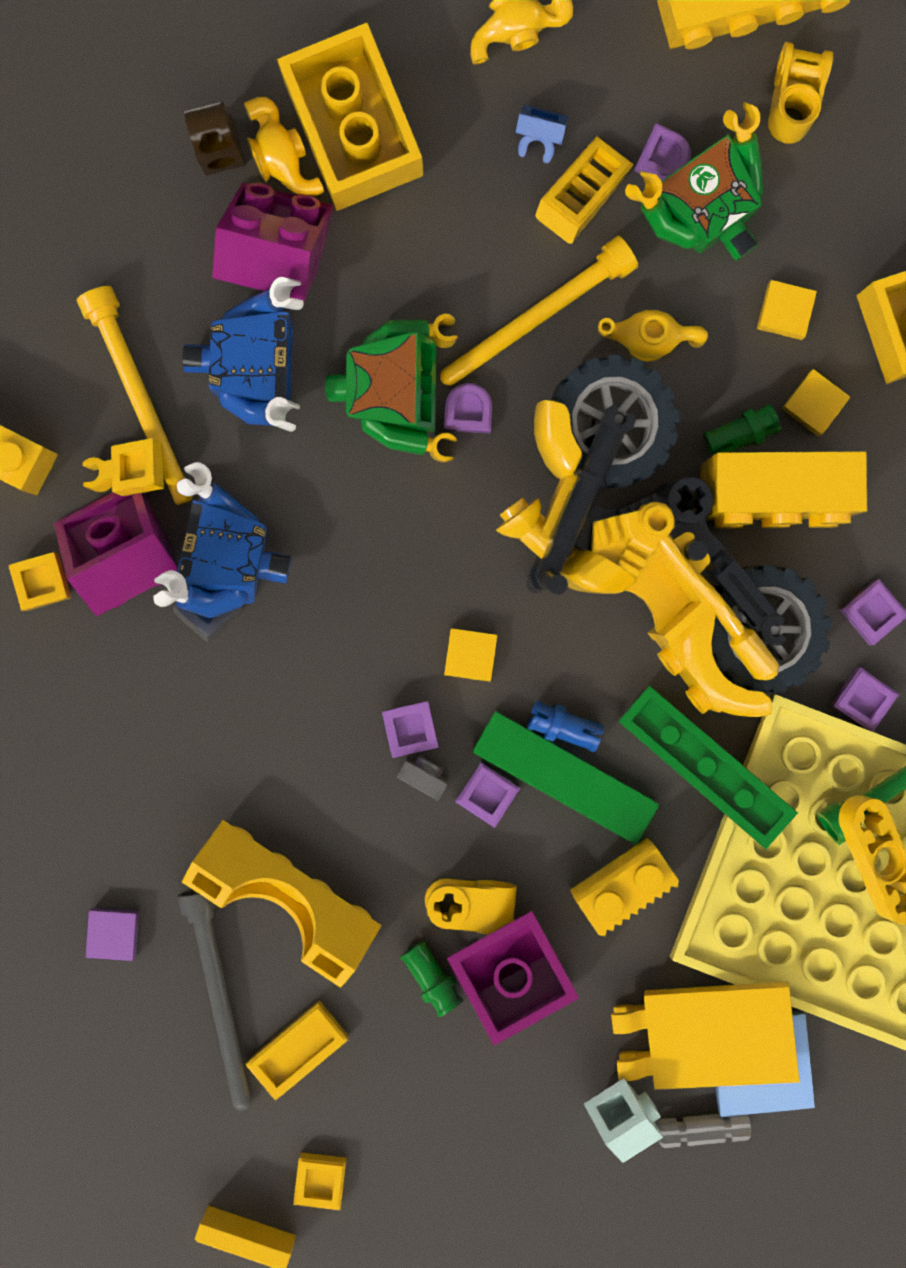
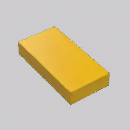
M319 1000L250 1057L245 1065L276 1101L347 1042L349 1035Z
M208 1205L194 1240L272 1268H287L296 1235Z

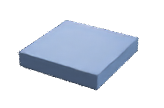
M802 1010L792 1011L800 1083L715 1087L717 1109L720 1117L815 1108L806 1014Z

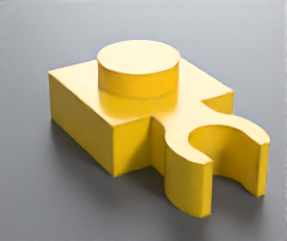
M154 438L111 446V460L104 461L100 458L92 457L83 462L84 467L93 471L99 470V475L94 481L83 482L84 487L95 492H105L112 487V492L121 496L164 489L163 443Z

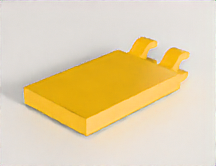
M789 982L645 990V1004H624L613 1007L614 1013L611 1014L613 1034H628L641 1029H648L650 1051L619 1052V1060H617L619 1081L623 1078L626 1081H634L653 1075L654 1090L800 1083Z

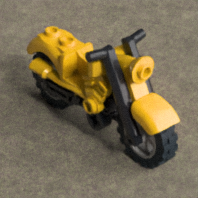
M608 355L605 358L597 357L585 362L560 381L554 390L552 399L542 400L536 405L534 435L537 448L547 468L555 478L560 479L544 516L540 513L542 506L539 497L530 503H527L522 497L499 514L505 522L496 531L507 537L520 539L537 555L527 581V588L532 593L549 590L553 594L559 595L563 594L567 588L580 592L617 594L628 591L644 600L652 613L655 626L648 632V635L662 649L657 653L660 661L672 675L680 674L689 687L685 691L687 697L702 714L712 710L718 713L722 711L735 716L760 717L771 715L772 702L770 697L764 693H782L787 691L786 688L790 686L797 687L807 680L805 676L809 672L815 673L822 664L819 660L822 653L828 652L830 640L826 639L827 630H832L831 617L825 614L824 608L828 606L824 597L816 594L814 591L816 586L808 578H801L797 575L798 572L793 569L781 568L775 565L741 568L736 560L732 558L731 553L707 527L706 516L711 511L713 495L709 486L698 478L688 477L664 483L657 487L652 494L641 496L614 509H605L595 505L594 503L601 488L624 487L650 477L659 466H662L670 456L668 454L670 448L675 445L678 437V432H675L676 423L679 422L678 408L674 409L672 399L675 396L670 386H664L661 382L663 377L654 368L649 370L643 366L645 362L636 358L625 359L622 358V355ZM610 387L619 388L629 393L628 397L619 407L613 405ZM599 388L604 412L583 402L591 392ZM635 400L638 401L642 409L644 419H636L634 413L628 415L626 413ZM578 411L591 417L588 429L581 433L578 432L577 426ZM632 428H645L642 440L636 448L626 433ZM620 445H622L628 455L622 458H615ZM679 493H682L683 496L686 498V500H684L681 503V509L683 511H680L676 506V504L681 501V495ZM762 593L772 594L781 600L774 608ZM787 608H789L794 618V626H782L785 618L781 615ZM782 633H794L791 645L786 651L782 644L786 643L787 638ZM765 644L770 645V647L779 657L778 660H776L773 657V655L767 649Z

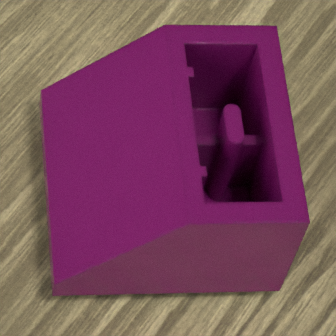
M242 182L216 226L212 278L261 291L270 289L272 283L279 277L290 278L301 282L300 286L292 288L290 298L305 301L318 272L333 205L320 202L311 195H292L273 190L267 184Z

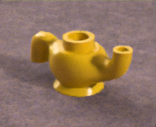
M493 0L489 7L494 11V14L478 29L471 41L470 56L473 65L484 63L489 59L487 47L492 42L510 44L512 51H522L536 45L539 42L537 34L546 27H561L570 21L573 17L574 8L572 0H552V3L549 5H542L537 0Z
M256 97L244 102L250 120H257L260 125L256 138L247 137V141L264 181L267 183L270 176L274 177L298 195L317 196L324 193L323 186L318 177L307 180L300 174L299 158L306 156L305 148L295 128L287 131L280 124L279 110L274 101L268 97Z
M643 310L617 323H614L610 318H603L598 325V331L603 337L619 342L629 350L631 355L645 362L656 361L669 354L682 341H688L690 346L700 348L708 339V332L702 326H682L670 314L659 310Z

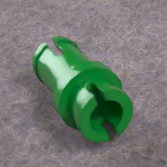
M768 404L757 411H753L751 408L741 412V418L713 430L705 431L703 436L705 440H708L706 445L711 456L716 453H730L751 443L755 447L765 443V437L774 433H780L781 426L776 424L779 423V419L772 405Z
M425 940L404 952L400 959L404 961L423 991L420 997L424 1003L430 1002L436 1010L437 1016L442 1017L455 1009L464 1000L458 995L453 986L456 983L453 976L444 973L426 946Z

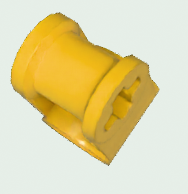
M791 42L784 43L774 77L775 88L768 118L769 131L777 141L784 144H793L800 141L806 136L817 119L832 67V51L825 50L822 54L794 49V44ZM793 108L798 110L803 120L792 119L785 109Z
M441 878L432 882L426 890L424 898L427 914L431 922L437 927L474 931L489 935L514 921L517 886L512 883L495 880L471 881ZM451 893L454 902L458 903V905H450L449 912L443 913L440 910L439 904L435 902L443 901L444 895Z

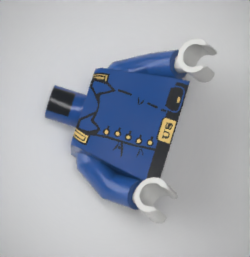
M279 277L272 283L270 289L256 294L226 311L222 320H216L211 323L210 345L184 344L182 355L184 372L209 373V390L219 397L223 408L247 424L276 426L290 432L296 428V425L285 421L286 414L290 409H300L299 404L291 401L293 320L289 312L281 311L284 308L292 310L303 308V300L290 298L292 288L301 285V282L298 280Z
M197 462L184 467L185 472L194 477L195 484L188 479H182L177 482V489L184 496L199 494V501L193 500L177 572L168 570L154 579L157 584H163L169 590L160 591L154 595L155 604L160 607H166L176 601L177 606L207 618H214L239 609L243 604L254 603L259 579L287 584L291 556L265 551L267 527L260 523L259 518L216 483H211V472L204 464Z

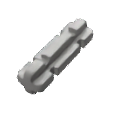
M719 1114L683 1117V1122H677L676 1118L660 1119L657 1123V1128L663 1136L659 1140L663 1148L680 1147L681 1142H687V1146L725 1143L726 1138H731L732 1142L747 1141L751 1138V1124L748 1115L727 1116L723 1118Z

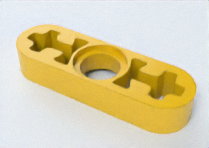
M854 795L843 803L839 812V825L877 913L883 918L906 925L905 847L885 803L867 796ZM865 810L869 812V814L866 816L864 814ZM863 821L865 823L866 828L860 826V824ZM886 847L889 852V862L883 871L877 872L875 857L882 848ZM897 891L903 892V895L899 897Z

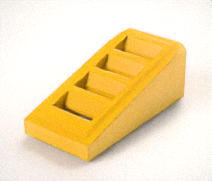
M596 136L542 197L536 212V218L564 241L572 244L628 175L634 164ZM592 159L612 173L610 178L590 164ZM583 175L586 179H588L590 182L596 185L599 188V190L596 191L585 181L579 178V176ZM571 190L587 204L585 206L569 195L567 191Z

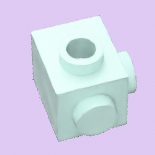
M624 1078L584 1103L605 1145L622 1163L663 1138L654 1122L661 1118L651 1098L646 1092L638 1095Z

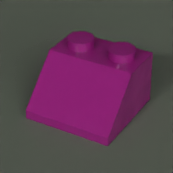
M112 492L53 523L67 580L96 617L112 608L123 605L127 600L154 586L162 585L154 581L162 573L168 570L177 572L178 562L173 547L145 493L121 496Z
M532 911L447 957L494 1046L579 999L573 984Z

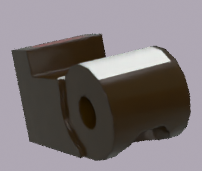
M223 101L184 111L195 156L205 176L246 165L235 120L231 114H228Z

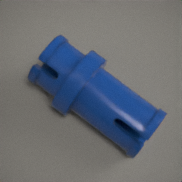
M538 700L535 702L530 713L534 716L529 718L527 729L544 733L543 738L552 742L558 738L586 748L591 752L596 751L601 741L600 738H597V735H602L604 732L603 723H596L568 713L565 706L557 703L551 707Z

